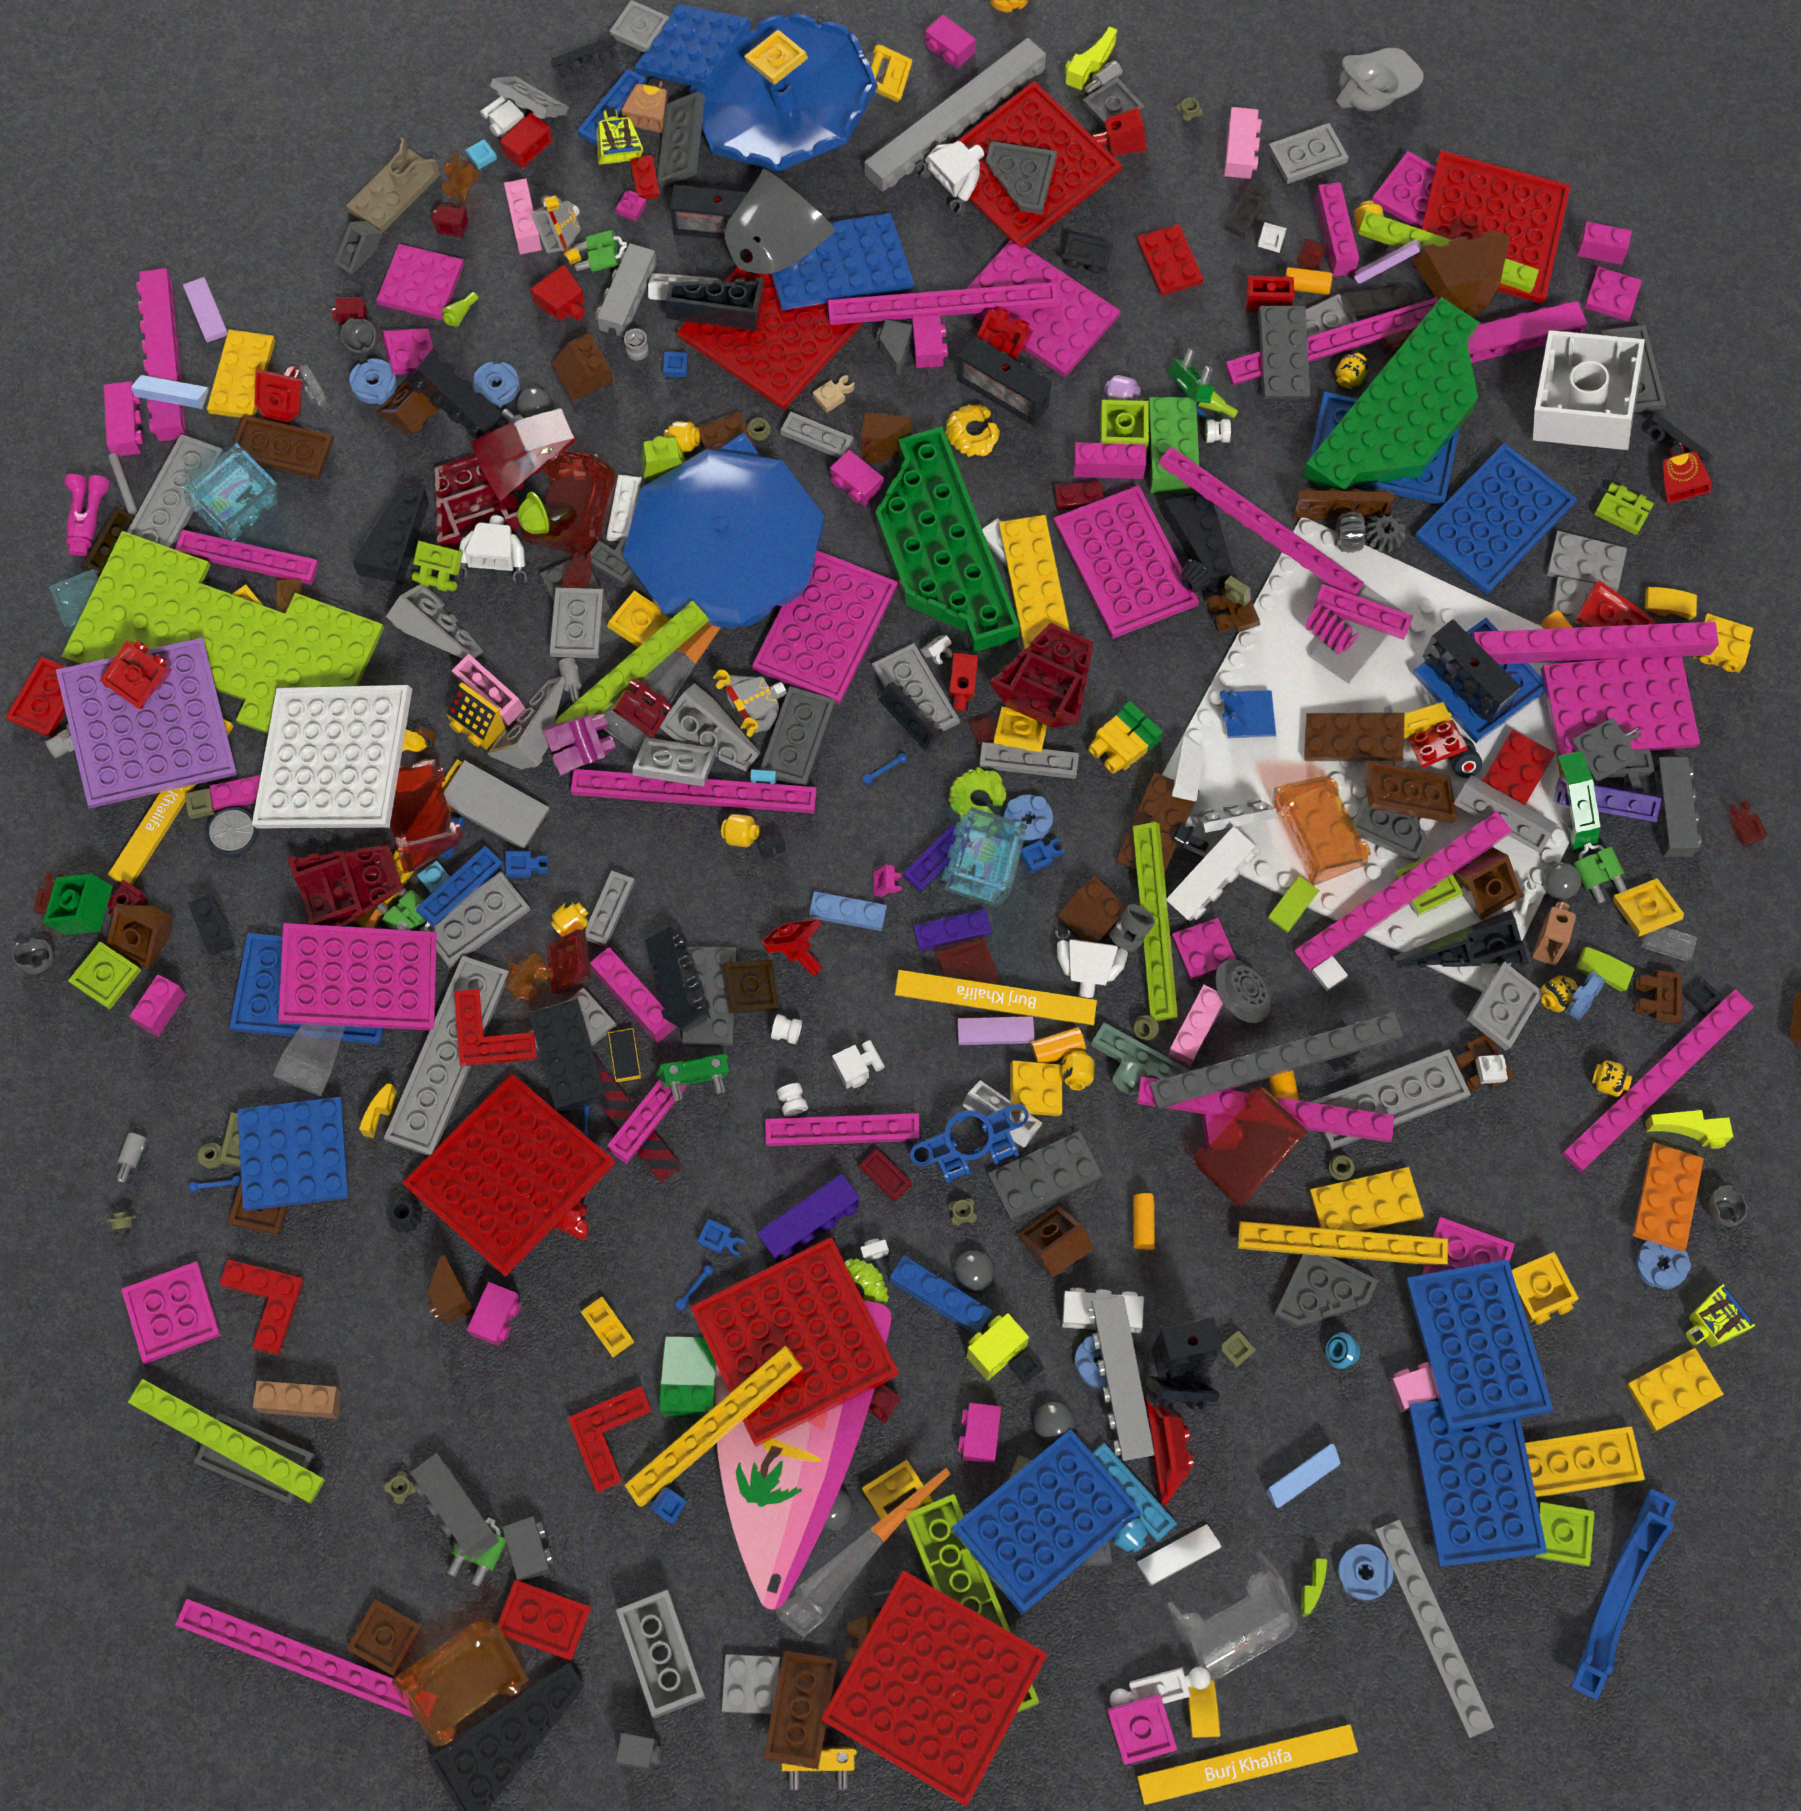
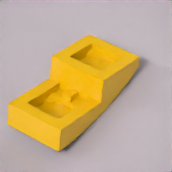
M1646 588V611L1664 617L1670 613L1689 620L1696 617L1697 595L1668 588Z
M386 1084L374 1097L366 1110L359 1128L363 1136L374 1138L380 1114L390 1116L396 1095V1090L392 1084Z
M600 1297L581 1311L583 1317L612 1357H615L634 1343L632 1337L603 1297Z
M1210 1680L1209 1685L1204 1689L1189 1687L1191 1695L1187 1699L1188 1710L1190 1711L1191 1738L1220 1737L1214 1680Z

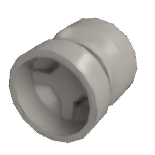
M641 329L627 331L624 336L627 356L636 361L644 359L649 352L645 332Z

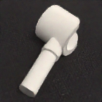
M1528 880L1524 882L1521 888L1523 903L1519 915L1526 916L1529 902L1539 888L1537 882L1533 890L1527 887Z

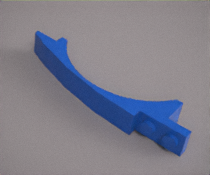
M1653 1489L1649 1490L1631 1534L1623 1545L1590 1629L1571 1685L1572 1689L1598 1701L1608 1675H1611L1613 1671L1621 1630L1638 1587L1654 1556L1675 1524L1669 1521L1677 1501Z

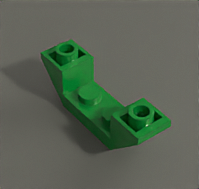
M1582 751L1558 755L1557 762L1560 780L1566 783L1573 825L1568 827L1571 850L1585 849L1584 845L1588 843L1596 846L1600 832V821L1593 778Z

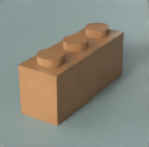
M257 1381L253 1408L259 1413L338 1419L342 1392L337 1387Z

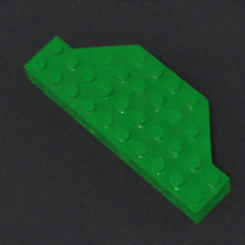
M1441 297L1308 460L1303 477L1324 491L1328 489L1350 491L1354 485L1364 484V482L1369 481L1386 482L1404 477H1410V479L1420 478L1473 412L1478 400L1468 343L1475 336L1480 322Z
M943 427L898 439V455L902 463L901 470L891 483L883 502L878 506L875 514L876 528L895 579L898 582L905 605L966 632L972 651L978 652L1018 640L1020 626Z

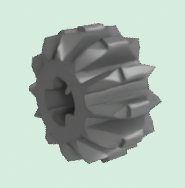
M1355 512L1339 515L1338 522L1336 523V539L1340 551L1353 553L1362 550L1366 535L1363 516L1361 513Z
M1382 512L1379 514V517L1373 516L1370 523L1367 524L1365 529L1367 533L1366 541H1371V548L1377 546L1379 547V552L1386 549L1390 553L1393 548L1398 550L1401 542L1405 540L1406 533L1404 532L1406 527L1404 524H1400V517L1394 519L1392 513L1386 517Z

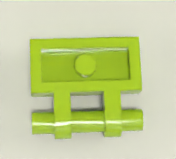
M1611 483L1607 491L1615 494V496L1606 492L1594 515L1637 535L1649 514L1641 508L1650 511L1654 503L1647 500V497L1642 494L1639 496L1628 491L1626 486H1618ZM1623 498V499H1625V500H1627V501H1629V502H1631V503H1633V504H1635V505H1632V504H1630V503H1628V502H1626V501H1623V500H1621V499Z
M418 541L413 564L421 566L420 573L414 572L412 574V580L426 587L430 585L435 586L438 590L444 592L447 590L455 591L457 583L450 581L449 576L450 574H459L463 552ZM432 569L439 571L438 577L432 576Z

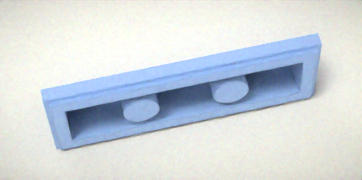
M141 375L131 388L135 397L199 409L203 408L209 390L208 387Z
M1334 1444L1325 1447L1266 1490V1495L1276 1508H1280L1339 1466L1340 1460Z

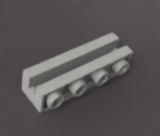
M629 243L627 250L622 252L620 266L618 270H614L612 275L611 287L606 289L604 303L602 307H598L596 312L599 330L608 332L611 327L616 330V335L625 336L647 288L650 276L656 267L657 262L654 250Z
M1472 775L1454 802V805L1482 821L1498 812L1512 829V833L1508 836L1538 853L1542 852L1558 825Z

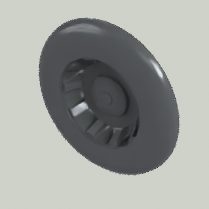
M1227 960L1221 963L1216 971L1215 983L1218 995L1225 1007L1234 1016L1245 1022L1258 1023L1263 1021L1270 1011V997L1263 979L1250 966L1241 961Z

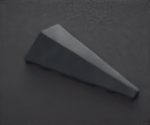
M1511 910L1394 956L1398 968L1418 965L1420 968H1425L1427 965L1466 967L1497 963L1499 966L1503 962L1520 963L1521 965L1529 964L1516 919Z

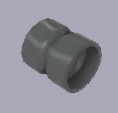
M1131 904L1120 917L1121 920H1118L1111 930L1110 937L1120 948L1134 952L1137 951L1145 936L1148 935L1155 925V918L1145 908Z

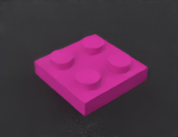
M1598 267L1584 308L1629 321L1642 280Z
M428 329L383 331L382 334L392 375L412 374L433 348Z
M1218 918L1173 933L1171 936L1190 981L1215 973L1224 961L1236 960Z
M1161 1693L1108 1708V1714L1124 1765L1177 1750V1744Z

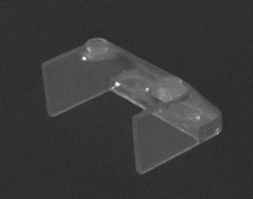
M1261 1550L1256 1552L1262 1571L1253 1575L1248 1581L1247 1592L1249 1596L1203 1622V1619L1197 1613H1189L1182 1616L1172 1601L1167 1603L1180 1637L1197 1667H1203L1208 1670L1211 1677L1210 1681L1219 1679L1291 1637L1297 1630L1298 1622L1282 1576Z

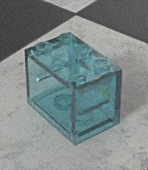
M236 443L184 488L185 503L220 538L233 541L241 535L243 527L247 524L252 525L259 519V513L265 508L267 510L271 509L277 503L278 487L277 483Z
M971 807L967 814H962L960 822H957L954 828L953 836H956V839L949 848L947 858L950 861L948 867L945 866L941 880L945 881L943 890L999 907L1011 892L1027 825Z

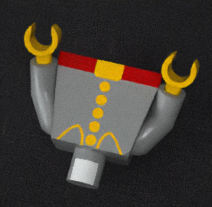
M556 195L543 196L541 199L543 207L532 211L531 215L546 252L562 251L564 256L568 258L570 265L580 261L581 256L576 247L573 248L575 237L580 232V225L576 218L579 215L578 207L571 204L568 200L561 201Z
M719 670L713 676V679H719L716 684L718 689H722L724 686L727 687L725 688L726 697L742 724L740 728L746 730L748 737L753 736L754 732L769 730L779 713L777 699L787 694L784 685L778 682L769 687L763 677L729 675L724 670Z

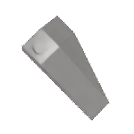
M695 683L681 695L660 726L662 730L679 743L716 748V756L719 757V760L744 771L749 769L760 754L758 749L717 702Z

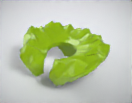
M977 767L975 770H969L968 773L957 777L952 787H950V799L948 801L951 804L952 810L959 814L960 818L968 822L984 824L989 823L994 818V814L987 806L973 804L970 799L971 794L976 790L985 791L993 801L992 806H1002L1006 799V789L1001 776L993 770L984 771Z
M848 1259L844 1262L853 1281L863 1287V1300L885 1305L889 1299L887 1295L888 1288L885 1287L883 1275L879 1273L878 1269L874 1268L872 1263L867 1264L864 1260L859 1261V1259H855L853 1261Z

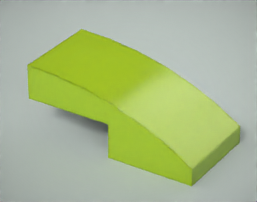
M1299 876L1271 912L1268 919L1288 933L1320 890Z
M1589 947L1583 949L1576 970L1587 977L1591 971L1596 972L1606 979L1605 983L1620 992L1627 990L1634 972V968L1624 962Z
M1315 1559L1312 1562V1586L1301 1588V1616H1308L1320 1597L1326 1576L1327 1559Z

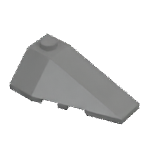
M423 584L399 596L386 616L396 628L401 629L403 632L462 659L468 654L476 659L483 653V650L465 630H461L456 625L457 618L453 614L448 615L443 609L445 605L443 601Z
M563 676L546 681L529 701L531 707L523 711L515 719L517 723L509 732L504 730L498 736L488 752L490 757L519 769L534 768L542 762V756L548 749L542 729L554 725L565 684Z

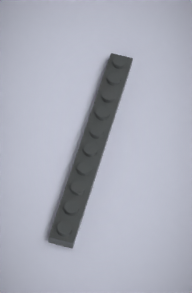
M1395 1012L1159 1080L1150 1083V1089L1157 1110L1399 1040L1402 1039L1403 1034Z

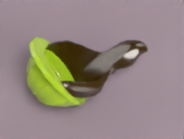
M529 492L526 500L518 510L517 517L521 527L527 532L546 534L549 530L553 531L558 527L559 521L569 520L572 515L576 514V511L569 506L550 509L541 502L534 492Z

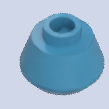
M1337 1333L1327 1343V1359L1335 1368H1346L1358 1361L1360 1346L1349 1334Z
M1134 1518L1113 1537V1544L1126 1552L1132 1549L1134 1553L1146 1545L1147 1542L1144 1538L1147 1536V1532L1142 1519Z

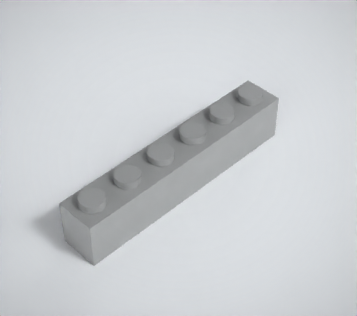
M1124 1296L1091 1301L1092 1307L1087 1308L1090 1323H1095L1097 1331L1092 1336L1095 1350L1100 1349L1102 1360H1097L1100 1376L1105 1375L1107 1386L1102 1388L1105 1403L1110 1402L1112 1413H1108L1110 1429H1115L1117 1439L1113 1440L1115 1455H1120L1122 1461L1153 1456L1155 1454Z

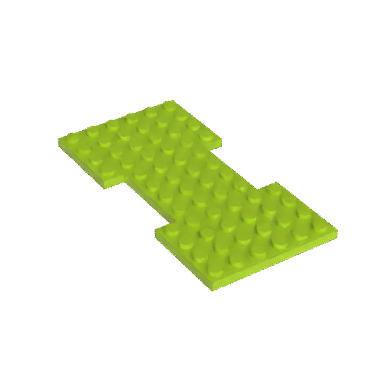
M122 531L61 656L66 661L80 665L115 657L126 641L136 642V640H139L146 644L149 649L203 638L215 689L245 701L236 721L239 724L268 734L277 688L358 686L384 630V626L381 623L297 593L294 594L284 614L202 584L211 566L208 561Z

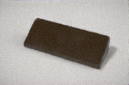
M116 506L80 568L100 576L121 532L128 531L135 517Z

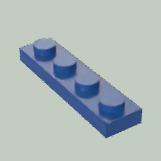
M627 69L577 130L578 136L597 146L596 130L598 123L605 120L603 112L607 109H616L619 119L622 115V108L637 84L647 85L646 78Z
M485 846L416 908V912L434 928L501 868L503 862Z

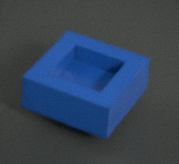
M664 352V377H687L688 353Z
M664 1486L649 1510L673 1525L687 1501Z

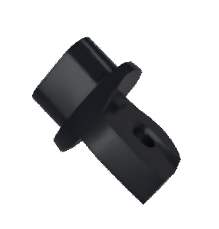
M1179 824L1172 842L1180 845L1181 850L1190 845L1205 852L1209 843L1192 835L1194 832L1193 826L1188 828Z

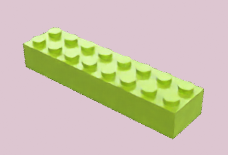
M955 1494L912 1511L905 1518V1522L931 1587L1010 1632L986 1571L951 1530L964 1517ZM1032 1685L1017 1713L1039 1703Z

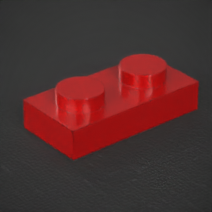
M653 156L630 158L638 196L646 200L660 198Z

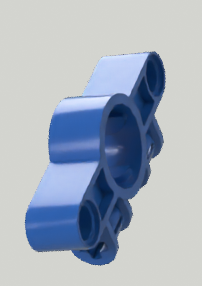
M1013 1104L986 1116L974 1110L962 1111L951 1118L944 1133L916 1144L911 1149L910 1158L915 1165L921 1167L938 1161L947 1183L950 1184L953 1179L962 1175H972L967 1160L978 1159L988 1151H990L995 1164H999V1160L1011 1155L1018 1156L1019 1152L1010 1131L1026 1124L1029 1117L1028 1110L1022 1104ZM1015 1108L1023 1110L1024 1120L1019 1123L1013 1122L1010 1118L1011 1110ZM968 1116L977 1117L984 1122L982 1127L985 1133H989L988 1143L984 1149H974L971 1151L972 1154L963 1153L955 1147L957 1146L955 1137H951L954 1123L957 1120L959 1123L969 1119ZM1007 1146L1009 1147V1148H1007V1149H1005V1150H1002V1151H1000V1152L997 1151V1150H1000V1149L1005 1148V1147H1007ZM924 1147L929 1151L928 1160L923 1162L919 1161L915 1156L917 1148ZM958 1166H961V1168H958V1169H956V1170L950 1171V1170L953 1169V1168H956V1167H958Z

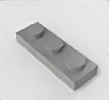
M793 412L789 413L781 428V435L839 459L850 450L854 442V437Z
M611 870L584 931L583 939L607 947L635 884L634 878Z

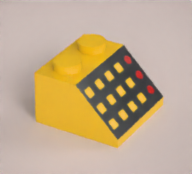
M461 683L446 713L450 722L449 726L459 734L463 732L467 735V739L474 746H482L488 750L505 730L500 710L467 685Z

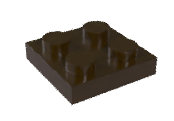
M772 960L725 962L721 965L729 1014L776 1011L779 1009Z

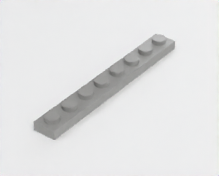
M1400 1520L1374 1530L1384 1555L1392 1564L1395 1580L1467 1739L1494 1728Z

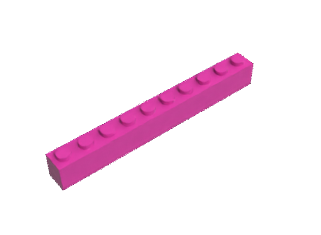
M1716 622L1474 632L1472 638L1498 664L1711 655L1719 645Z

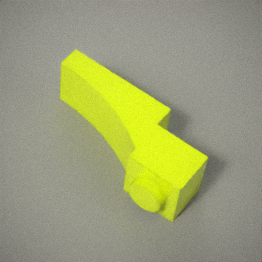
M1109 27L1103 37L1091 49L1081 55L1075 54L1072 62H1067L1064 70L1067 85L1082 90L1089 75L1096 74L1104 67L1116 44L1117 29Z
M1702 1110L1651 1115L1645 1121L1647 1132L1665 1131L1682 1134L1700 1141L1701 1146L1710 1145L1711 1149L1725 1147L1726 1143L1733 1138L1729 1117L1704 1120Z

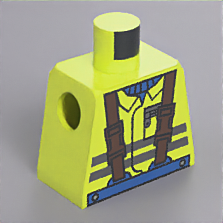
M616 109L605 110L603 112L605 120L598 123L596 130L598 164L631 161L630 158L641 157L643 147L631 119H618Z
M1723 1284L1713 1291L1689 1316L1694 1327L1686 1332V1336L1693 1345H1697L1705 1339L1711 1347H1714L1745 1333L1754 1327L1755 1324Z

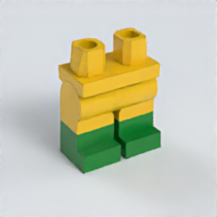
M1129 701L1123 706V710L1096 732L1095 739L1090 744L1088 751L1095 758L1100 757L1105 752L1110 758L1105 761L1104 765L1112 774L1120 769L1126 771L1130 765L1139 760L1160 742L1163 731L1148 717L1144 720L1145 714Z

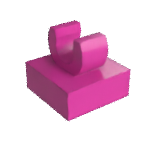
M626 191L616 207V214L637 221L646 206V199L639 197L635 192Z
M884 865L873 872L874 896L883 897L888 893H897L901 890L900 886L895 885V881L901 878V874L894 872V866Z

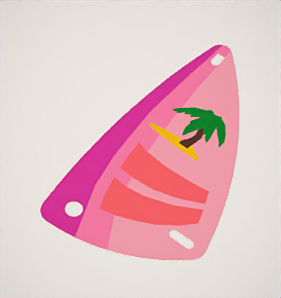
M863 1300L886 1345L891 1324L889 1309L883 1304ZM717 1364L715 1406L730 1394ZM875 1388L757 1447L754 1446L743 1420L717 1442L721 1479L733 1531L752 1584L762 1605L767 1609L775 1610L785 1603L814 1548L850 1465ZM773 1574L781 1576L777 1594L766 1591Z

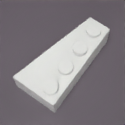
M1233 826L1171 893L1167 901L1187 920L1199 919L1206 911L1205 906L1211 900L1214 902L1223 893L1222 889L1227 883H1232L1238 877L1239 871L1257 856L1260 849Z

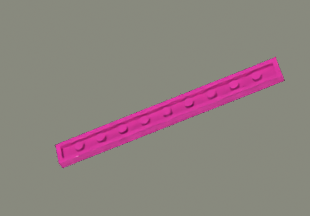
M1056 282L828 300L830 325L885 321V319H910L912 316L940 314V316L986 313L988 310L998 309V307L1005 308L1008 311L1058 307Z
M1436 297L1307 337L1308 362L1415 330L1438 302V299ZM1261 351L1227 361L1224 364L1231 386L1262 377Z
M1170 447L1160 459L1158 464L1167 472L1178 477L1187 486L1192 487L1202 494L1205 499L1212 501L1225 513L1230 514L1245 527L1256 532L1262 539L1273 544L1283 554L1290 556L1303 568L1318 576L1323 582L1352 595H1356L1363 586L1364 582L1173 447Z
M582 769L573 770L571 794L577 796L813 814L815 813L817 793L816 787L707 779L703 787L634 776L633 773Z
M1495 812L1294 950V954L1307 971L1311 972L1315 967L1346 948L1410 904L1413 900L1512 833V829L1501 815Z
M1735 989L1562 1155L1581 1173L1751 1011L1754 1006Z
M1140 1078L1137 1104L1156 1107L1150 1083L1161 1079ZM1232 1090L1220 1091L1165 1107L1174 1110L1383 1142H1391L1393 1137L1394 1115Z
M186 1599L175 1624L181 1628L425 1723H428L438 1699L436 1695L189 1599Z

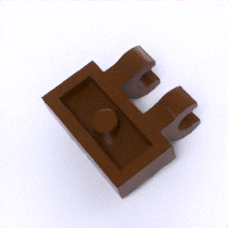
M1225 589L1221 590L1222 596L1214 595L1207 598L1211 614L1226 608L1229 611L1230 615L1222 614L1215 617L1219 633L1226 632L1234 627L1237 633L1260 625V619L1251 600L1245 607L1238 602L1234 603L1226 596Z
M1657 970L1654 973V977L1640 975L1639 979L1635 980V990H1654V1001L1639 999V1003H1635L1634 1013H1653V1021L1679 1024L1682 1020V973Z
M1484 1034L1464 1046L1467 1052L1457 1056L1455 1062L1458 1069L1461 1070L1472 1062L1476 1065V1059L1479 1056L1501 1055L1493 1040ZM1505 1061L1506 1072L1508 1079L1505 1082L1511 1080L1515 1075L1513 1074L1510 1067ZM1479 1075L1473 1076L1466 1083L1470 1092L1485 1085L1480 1084ZM1505 1082L1487 1084L1490 1089H1493Z

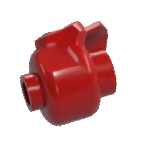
M580 1200L554 1228L560 1229L565 1234L569 1233L580 1240H585L588 1234V1222L583 1219L587 1211V1205L582 1204Z

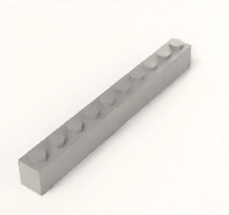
M1029 38L1025 39L866 160L865 176L882 192L889 187H893L900 178L910 174L917 163L925 162L926 157L937 145L947 144L954 137L960 136L964 129L971 124L977 123L981 116L991 112L1003 99H1008L1019 87H1024L1032 77L1041 74L1045 68L1046 53Z

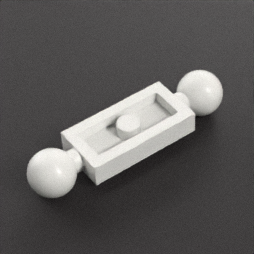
M1183 1667L1134 1680L1130 1682V1692L1125 1689L1114 1690L1110 1695V1704L1112 1707L1160 1693L1164 1704L1190 1697L1189 1687L1192 1686L1195 1689L1206 1688L1211 1680L1210 1673L1203 1667H1195L1190 1671L1189 1675L1185 1676Z

